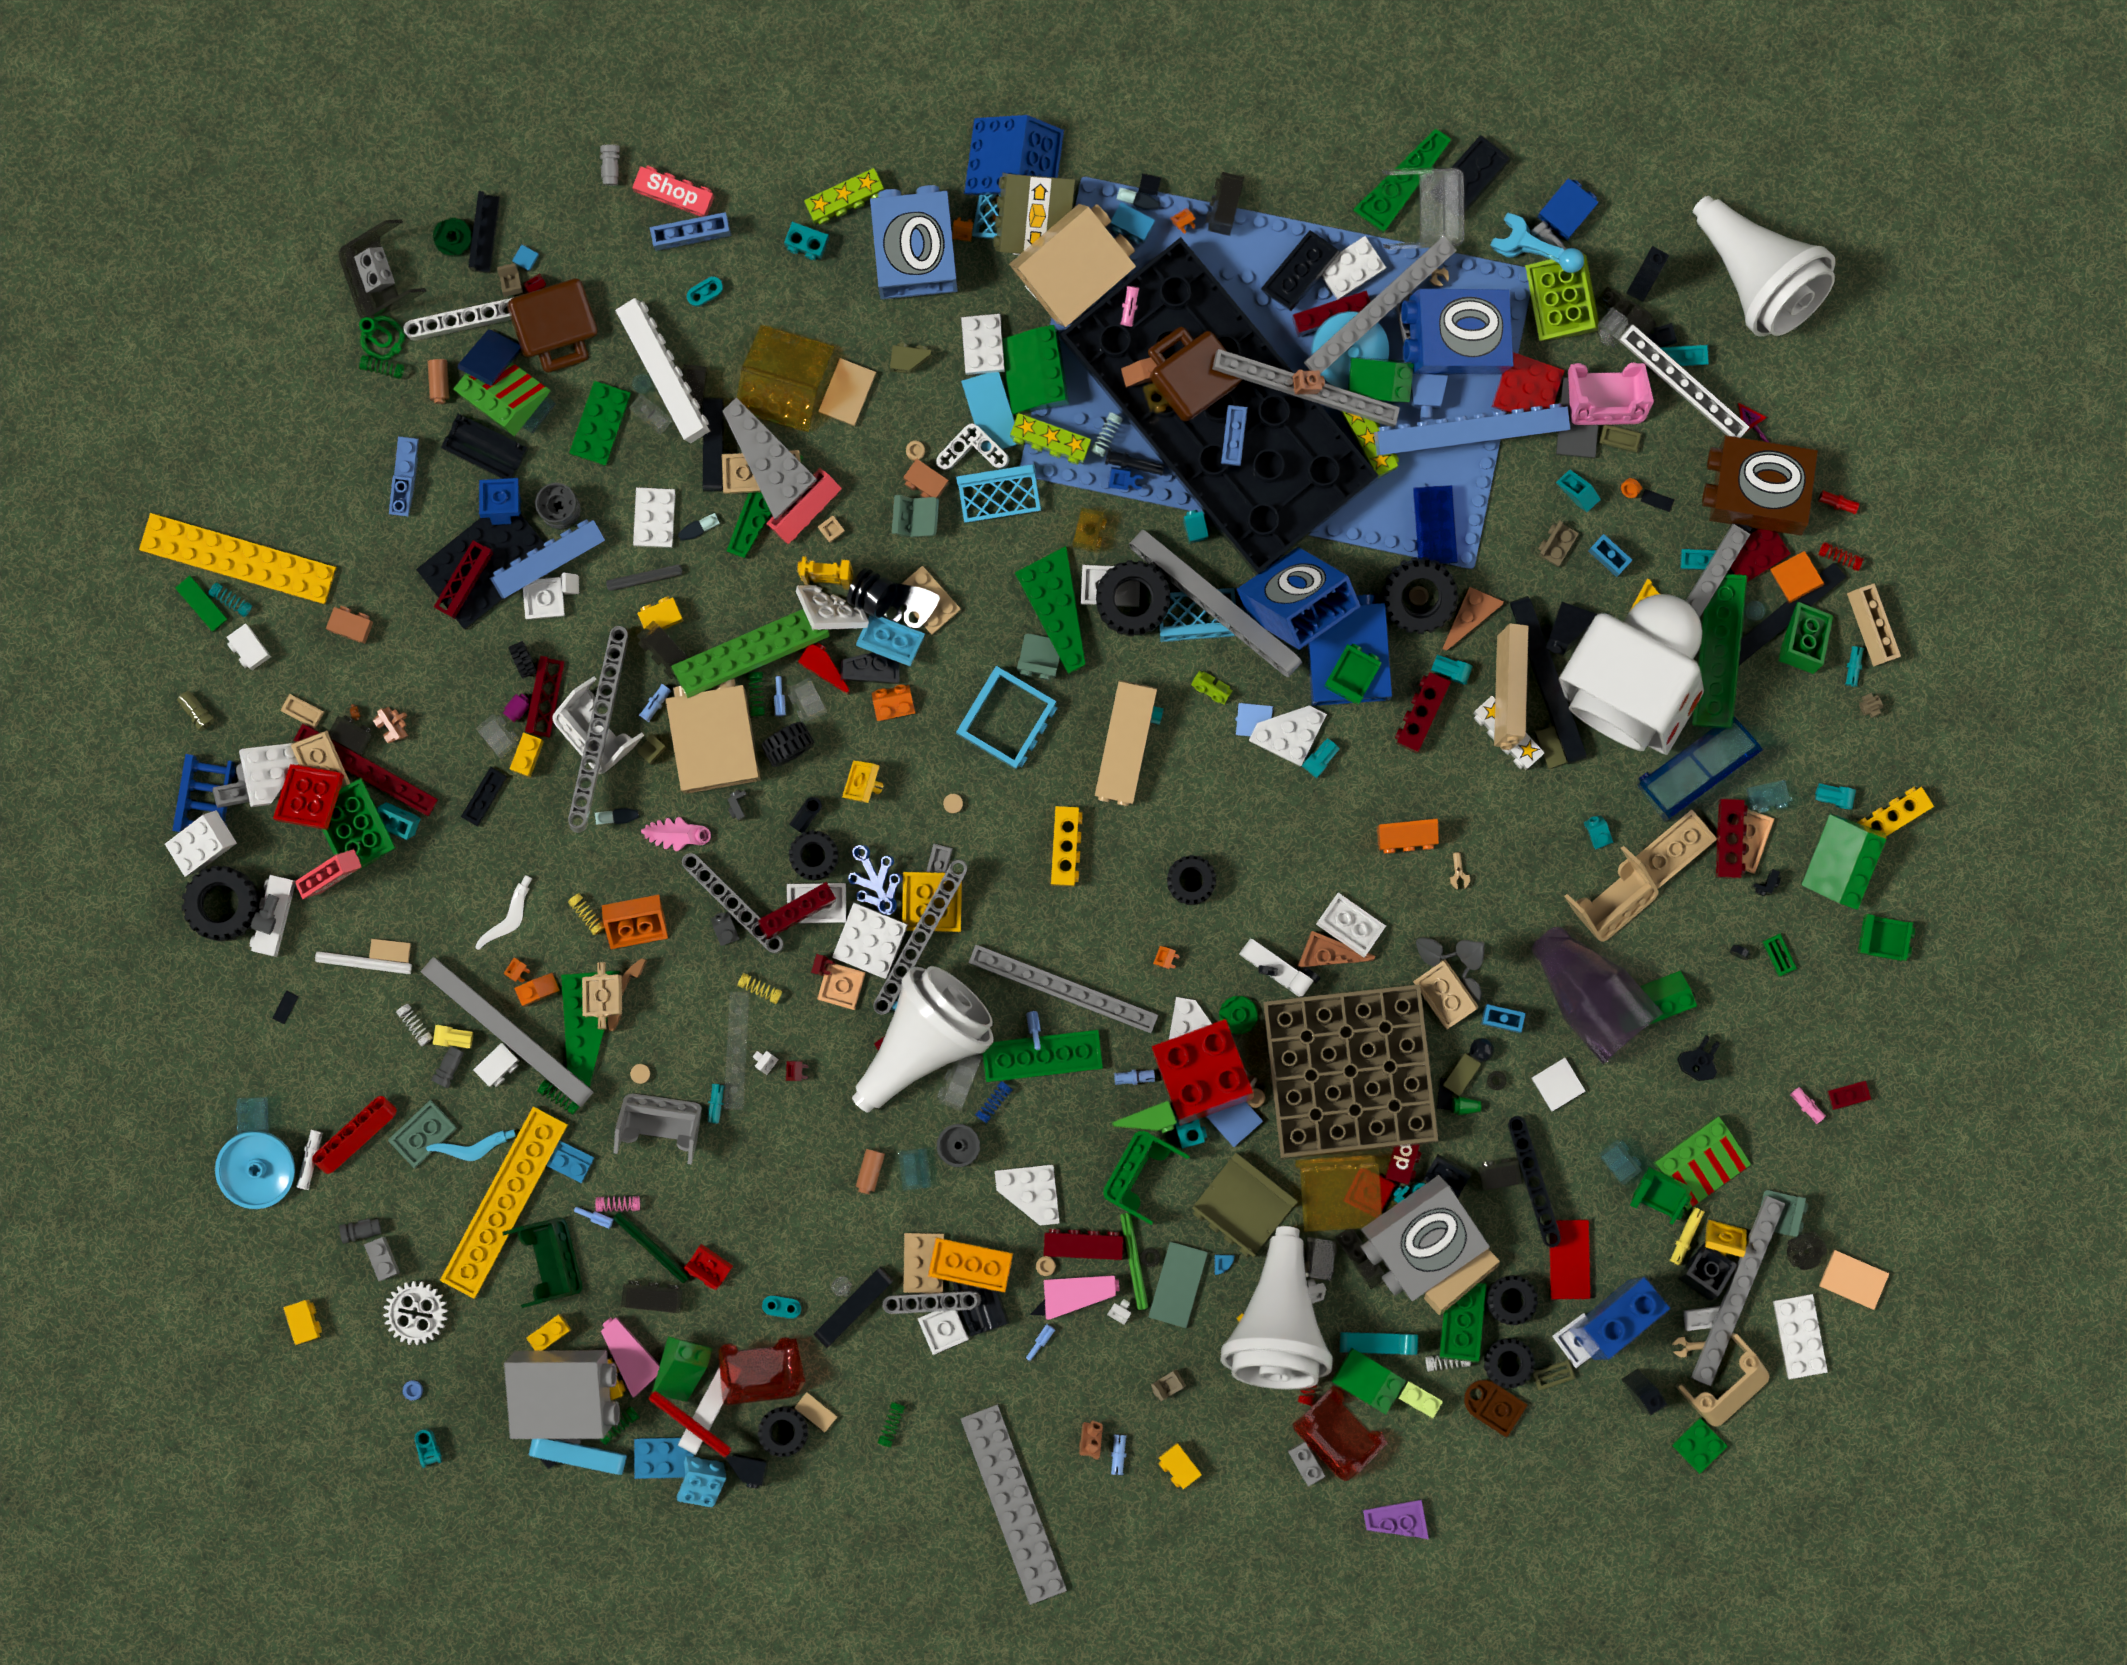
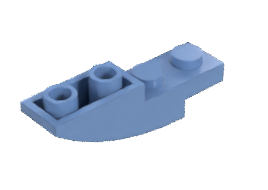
M398 436L389 514L409 516L418 462V438Z

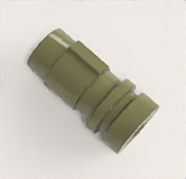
M186 691L178 697L177 701L187 715L192 718V723L196 724L195 726L200 732L214 723L215 719L209 714L207 709L202 707L190 691Z

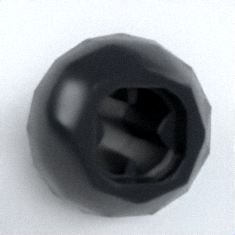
M1477 1038L1472 1042L1470 1055L1475 1061L1486 1062L1492 1058L1494 1047L1490 1040Z

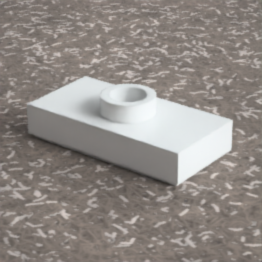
M1720 1306L1684 1310L1685 1330L1711 1328Z

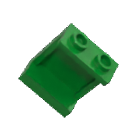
M1352 643L1351 646L1349 644L1346 645L1324 688L1358 706L1377 673L1381 662L1379 661L1380 658L1372 653L1367 655L1361 652V647Z
M1865 914L1858 954L1902 962L1907 961V958H1910L1912 953L1910 940L1915 935L1913 922H1903Z
M1648 1167L1633 1193L1630 1206L1637 1209L1639 1204L1643 1203L1670 1216L1669 1223L1673 1225L1676 1219H1681L1684 1213L1683 1207H1688L1692 1199L1690 1195L1692 1187Z

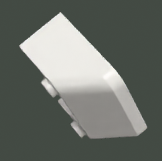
M595 677L590 678L573 689L553 714L554 724L581 756L583 755L593 711L592 708L595 702V696L589 690L596 680ZM596 726L593 730L599 733L602 732L604 728L602 726ZM608 729L599 774L608 771L627 755L642 739L644 734L640 733L633 739L626 734H620L616 737ZM592 744L589 749L596 751L600 746ZM588 763L592 769L595 767L594 763Z

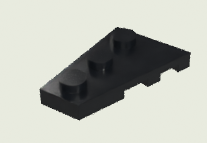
M874 652L847 658L841 661V680L898 684L900 662Z

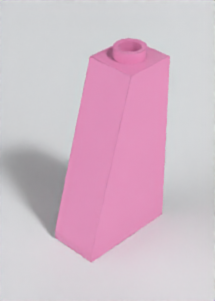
M1115 1276L1044 1280L1046 1320L1116 1296V1291H1119V1279L1115 1280Z
M609 1318L602 1325L604 1329L601 1330V1333L630 1394L635 1397L657 1377L660 1364L618 1318L614 1320Z

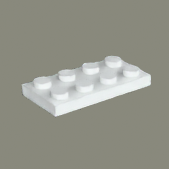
M1813 1294L1773 1301L1788 1379L1828 1372Z

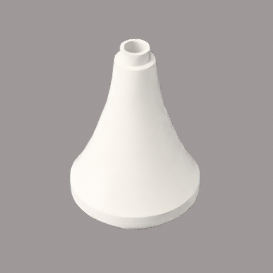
M1710 196L1702 198L1694 207L1693 213L1698 217L1697 224L1720 254L1738 292L1745 315L1746 326L1756 336L1761 337L1770 334L1780 336L1790 332L1810 317L1825 300L1835 281L1833 273L1835 257L1825 247L1793 240L1761 227L1735 212L1721 200H1713Z
M930 966L927 969L912 967L902 978L901 992L896 1010L882 1045L868 1070L856 1085L857 1092L852 1096L855 1104L863 1111L869 1113L874 1107L880 1108L894 1095L923 1076L951 1062L985 1052L993 1043V1034L990 1029L993 1021L986 1007L967 986L950 973L934 966Z
M1289 1226L1276 1228V1236L1270 1239L1267 1258L1257 1288L1242 1319L1221 1349L1222 1364L1232 1370L1234 1378L1250 1385L1272 1389H1303L1316 1385L1318 1378L1328 1375L1332 1370V1356L1325 1345L1317 1325L1307 1288L1303 1240L1299 1238L1300 1230Z

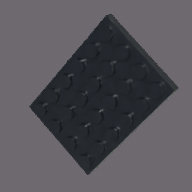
M521 514L519 516H510L511 524L492 525L490 518L478 519L416 569L439 598L473 540L494 552L455 617L464 630L505 599L501 598L490 579L494 576L493 572L502 567L506 570L511 567L510 562L520 557L523 560L528 557L526 553L535 548L539 551L545 547L544 542ZM474 547L471 552L472 559L476 560L482 550ZM471 564L465 565L461 569L463 577L468 575L472 568ZM461 581L452 584L453 594L458 592L462 585ZM450 597L442 601L447 609L452 599Z

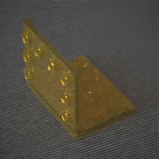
M760 325L741 369L737 399L755 417L809 432L817 390L831 360L835 346Z
M1378 1156L1295 1160L1296 1168L1300 1169L1304 1232L1361 1229L1382 1215Z

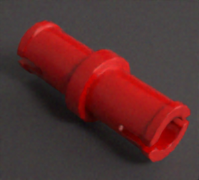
M1825 490L1821 491L1818 502L1834 506L1836 510L1842 509L1854 515L1859 508L1858 502L1846 499L1840 494L1837 496Z

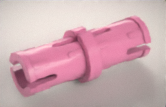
M1127 286L1125 303L1122 304L1124 309L1121 325L1133 326L1134 313L1138 307L1136 305L1138 287Z
M1800 1087L1790 1094L1801 1106V1110L1806 1112L1816 1124L1826 1117L1814 1104L1815 1101L1810 1099Z

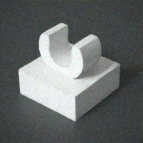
M758 1051L753 1055V1058L758 1061L755 1067L766 1075L779 1060L768 1051L764 1055Z
M1314 1279L1307 1280L1311 1303L1324 1300L1326 1292L1324 1284L1316 1285Z
M1123 1299L1120 1305L1114 1303L1107 1315L1124 1325L1131 1315V1312L1127 1311L1130 1302Z

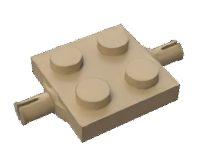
M605 962L597 963L596 975L582 977L583 1017H597L598 1029H606V1017L622 1014L621 975L605 974Z

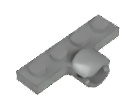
M242 763L236 767L239 782L213 787L212 791L217 808L249 802Z

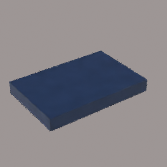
M488 329L460 361L458 369L492 386L521 352V347L519 344Z

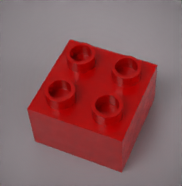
M1226 1019L1152 1046L1153 1055L1180 1126L1254 1099L1253 1090Z

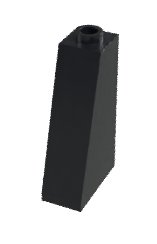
M1652 246L1626 294L1644 302L1669 254Z
M1638 1368L1621 1379L1642 1413L1651 1416L1667 1406L1658 1389Z

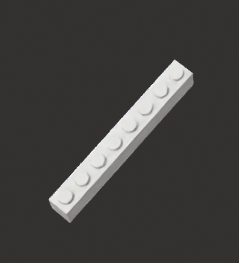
M634 298L616 309L615 311L683 439L692 443L710 432L707 427L709 422L699 412L700 405L690 395V392H692L691 388L682 380L681 376H683V373L673 363L674 356L664 346L666 341L656 331L657 324L647 314L649 309L646 304Z
M1630 325L1618 339L1727 436L1741 438L1748 430L1749 426L1634 325Z

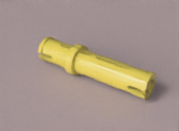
M1695 1207L1692 1208L1680 1239L1675 1243L1676 1248L1669 1260L1670 1262H1674V1264L1679 1266L1682 1265L1687 1250L1691 1248L1690 1243L1705 1213L1704 1211H1700V1209Z

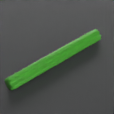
M1124 1213L1120 1217L1137 1308L1139 1310L1147 1309L1148 1303L1130 1213Z

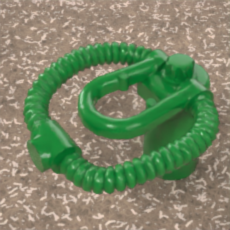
M379 315V317L376 316L373 319L364 317L360 320L359 327L362 331L360 345L365 353L375 359L378 358V360L383 359L385 361L401 352L403 349L401 345L405 341V332L396 320L385 315ZM381 320L387 321L399 332V340L390 349L389 354L387 353L386 355L374 353V351L367 347L365 341L366 337H368L380 348L388 347L391 344V333L377 324ZM377 329L388 335L386 343L381 344L376 338L372 337Z

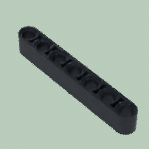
M1514 1116L1508 1123L1511 1140L1542 1241L1546 1247L1554 1248L1561 1240L1559 1229L1526 1122L1522 1117ZM1515 1120L1522 1123L1523 1127L1519 1131L1511 1127V1123ZM1520 1139H1525L1528 1142V1147L1524 1150L1517 1146V1142ZM1525 1158H1531L1534 1161L1532 1168L1524 1167L1523 1160ZM1531 1177L1539 1179L1540 1184L1538 1187H1531L1529 1185ZM1536 1196H1543L1546 1202L1543 1206L1535 1204L1534 1199ZM1547 1214L1551 1217L1549 1225L1541 1223L1540 1217ZM1549 1233L1556 1235L1557 1242L1555 1244H1549L1546 1241V1236Z

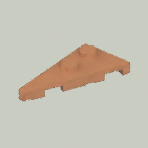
M1469 587L1442 650L1447 651L1501 607L1504 602Z
M1311 931L1298 967L1373 961L1375 956L1367 953L1365 957H1362L1344 943Z

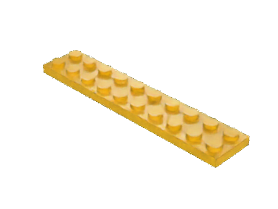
M150 513L139 548L142 552L324 605L326 604L336 571L334 566Z
M534 1106L532 1107L440 1281L473 1299L476 1298L510 1235L503 1236L502 1232L513 1229L568 1124Z

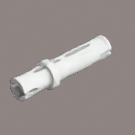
M310 1131L307 1147L305 1146L304 1148L306 1152L296 1186L298 1188L309 1190L315 1166L312 1158L319 1150L323 1132Z

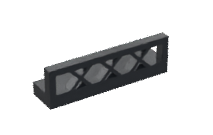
M478 191L468 267L473 272L491 273L500 197L486 195L483 191Z

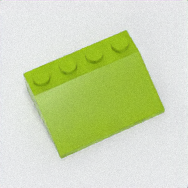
M1583 254V267L1575 273L1564 271L1559 263L1551 259L1525 265L1539 341L1600 331L1585 254Z

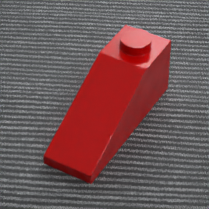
M818 642L815 645H809L798 663L848 695L850 690L844 680H841V675L827 652H825L826 648Z

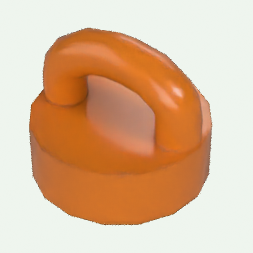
M1628 478L1621 485V491L1626 497L1635 498L1642 491V486L1637 480Z

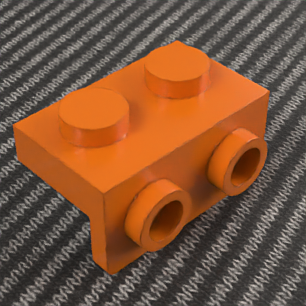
M901 684L891 689L882 688L871 693L877 721L915 713L910 685Z

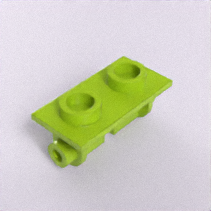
M1199 670L1191 686L1195 687L1198 692L1210 696L1215 702L1225 705L1233 690L1220 680H1218L1216 685L1212 684L1215 677Z

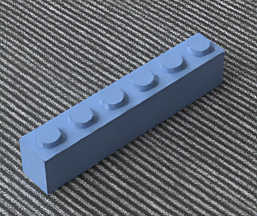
M586 519L578 523V528L574 531L568 529L560 534V539L555 541L552 538L545 542V547L539 551L535 548L526 553L528 557L521 560L520 557L510 562L511 567L506 570L502 567L494 571V576L490 579L501 598H506L605 541L594 520L588 522Z

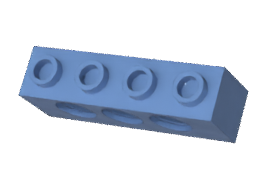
M726 212L650 227L655 251L731 236Z

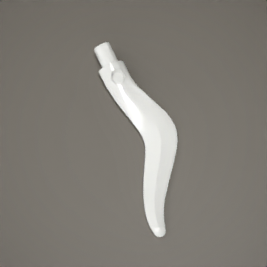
M525 875L521 884L518 883L507 917L478 940L476 949H481L489 941L508 934L519 927L523 918L524 900L529 891L528 886L532 880L531 877Z

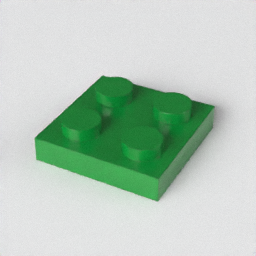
M1698 1418L1671 1445L1699 1474L1728 1447L1701 1418Z

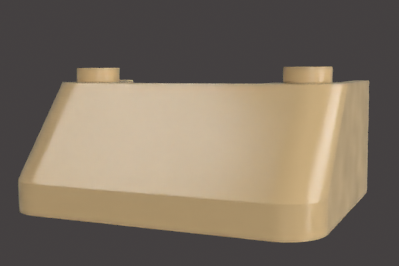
M1624 846L1621 850L1627 859L1618 868L1620 878L1591 902L1588 898H1581L1575 902L1568 894L1564 896L1574 913L1601 942L1612 937L1658 896V889L1642 862Z
M1732 1333L1731 1338L1745 1352L1739 1359V1365L1746 1374L1718 1400L1706 1392L1699 1394L1694 1399L1681 1384L1677 1383L1675 1385L1680 1393L1712 1426L1722 1425L1769 1381L1767 1369L1736 1333Z

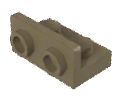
M1561 520L1558 524L1553 523L1548 531L1551 534L1547 541L1544 539L1538 548L1541 551L1538 556L1557 567L1560 566L1579 534L1562 524Z

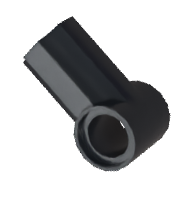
M816 796L807 797L789 825L800 833L805 832L822 808L820 799ZM810 800L818 802V807L815 810L807 808Z

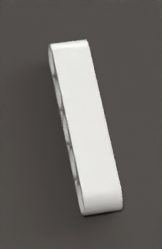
M725 1360L722 1362L692 1418L708 1431L741 1372L739 1367ZM686 1429L678 1446L696 1455L703 1441Z

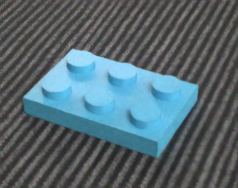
M869 616L868 627L863 628L856 646L911 666L925 633L883 617L876 619Z

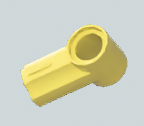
M435 1025L434 1045L471 1048L473 1032Z

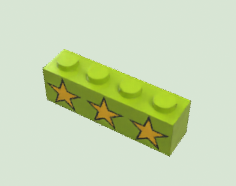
M872 168L804 200L814 224L819 223V225H823L829 222V218L835 215L837 217L843 216L847 213L848 209L852 207L854 209L860 208L865 205V201L871 198H878V193L883 191L884 188L875 169Z
M1340 411L1366 461L1379 475L1378 478L1398 468L1397 463L1399 462L1396 453L1377 455L1374 432H1379L1380 423Z
M1018 413L1010 433V438L1013 439L1014 443L1032 445L1031 448L1039 452L1046 450L1050 452L1049 455L1055 458H1060L1061 456L1068 458L1067 461L1075 465L1084 463L1091 444V439L1020 413Z

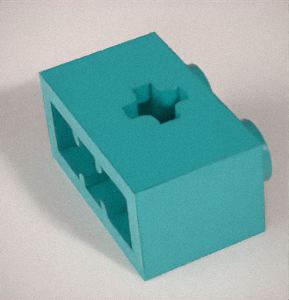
M387 802L378 807L377 810L388 832L406 840L415 835L421 820L420 817Z

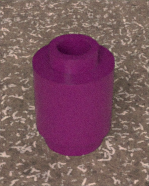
M522 693L519 696L515 694L504 707L503 714L515 723L530 708L528 704L530 700Z

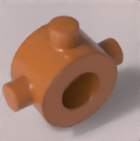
M352 704V708H349L351 716L355 721H358L359 717H361L359 708Z

